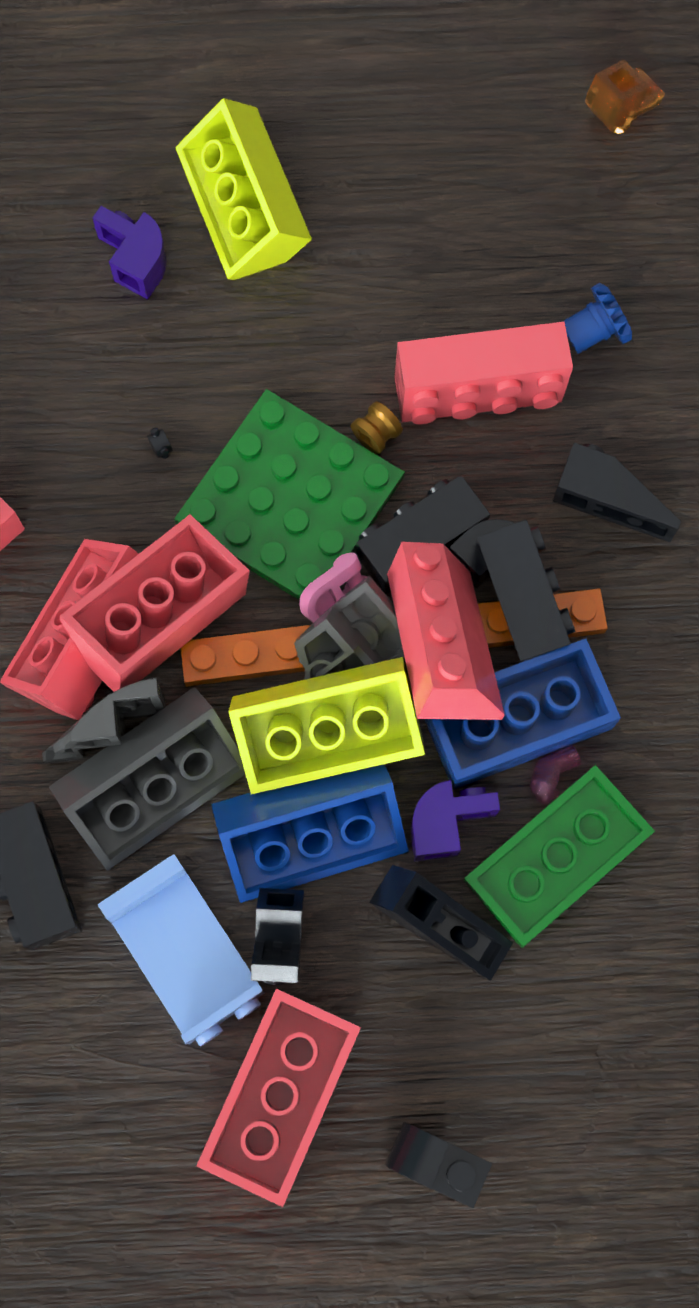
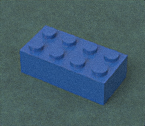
M585 638L494 672L505 714L502 720H424L454 790L612 730L621 717L589 643Z

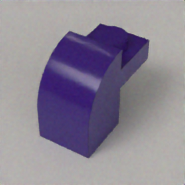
M100 206L92 219L98 239L117 249L109 260L114 281L148 300L163 278L167 264L163 238L158 224L145 212L134 223L125 213L121 211L112 212Z
M451 780L436 784L426 791L416 805L411 822L414 862L457 857L461 851L457 821L496 817L500 811L498 792L486 793L485 787H474L459 791L460 797H453Z

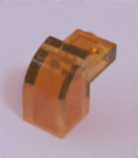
M623 59L595 75L586 95L585 103L613 134H620L628 130L633 119L658 106L665 93L640 67L634 70Z

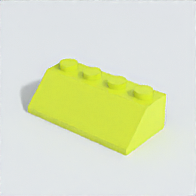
M223 98L175 149L228 280H236L286 263L309 243L312 238L257 107Z

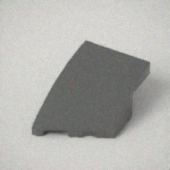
M370 576L366 577L339 599L294 642L299 662L305 669L304 679L399 657L404 658L393 602Z
M157 678L125 686L98 702L42 753L43 762L84 758L83 749L122 745L121 736L125 735L124 719L153 716L166 707L165 697Z

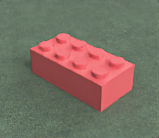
M565 321L398 342L395 384L401 422L412 421L414 424L422 425L431 423L436 418L452 416L454 419L461 420L471 418L477 413L493 411L495 414H508L517 408L534 406L536 409H548L557 405V403H561L573 370Z
M276 989L196 1166L283 1207L361 1027Z

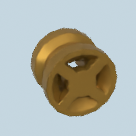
M377 401L368 407V414L364 418H357L351 423V429L356 438L374 454H380L385 449L386 442L390 438H397L403 432L402 425L393 412Z

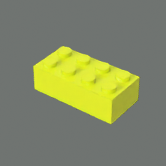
M403 657L233 696L228 711L251 794L425 755L421 728L416 716Z

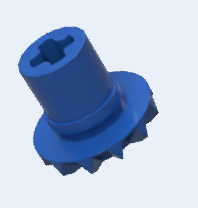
M601 283L591 287L596 302H590L586 305V308L564 320L567 337L577 354L604 339L608 340L612 334H615L622 345L632 340V331L626 320L627 318L609 288Z

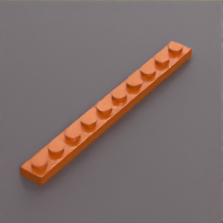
M600 588L553 594L558 609L567 608L575 632L568 634L569 638L603 634L607 631ZM500 602L478 604L488 648L515 645ZM311 625L190 640L181 647L185 686L304 672L305 669L299 662L294 642Z

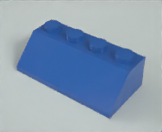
M385 764L256 794L246 793L211 804L218 834L240 903L258 898L260 888L288 889L409 852L393 782Z

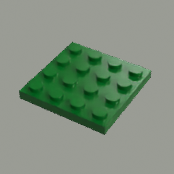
M266 389L174 520L177 525L191 514L249 570L300 601L303 590L311 582L331 569L334 561L339 556L355 552L360 534L373 525L404 479L405 472Z

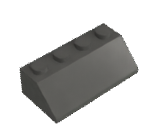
M195 687L121 737L122 745L107 746L49 786L66 816L107 871L245 775L237 745L213 707Z

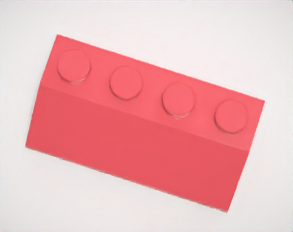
M189 514L62 613L60 621L89 668L115 692L144 679L245 596L250 570Z
M84 539L2 676L0 683L60 715L79 720L83 713L93 704L94 694L102 680L89 668L61 623L60 615L139 553L128 545Z
M401 542L387 576L417 719L502 720L505 714L470 571L443 543Z

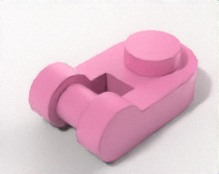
M346 553L339 556L334 561L331 569L315 579L303 590L299 606L301 613L314 623L339 599L366 578V576L360 573L362 565L355 553ZM346 582L345 589L342 591L340 586Z

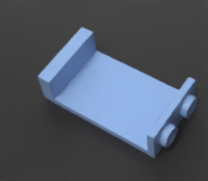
M174 854L97 904L106 919L115 927L182 1033L181 1037L185 1044L190 1045L197 1041L201 1047L223 1032L219 1025L234 1014L238 1020H241L261 1006L257 998L263 995L264 991L257 981H251V971Z

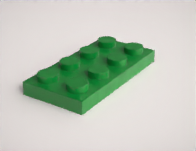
M595 765L469 873L463 881L517 944L523 948L652 835L655 830Z

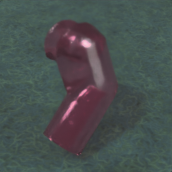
M573 745L537 761L530 780V789L535 794V798L539 803L549 804L558 798L559 792L556 787L560 774L581 765L579 754Z

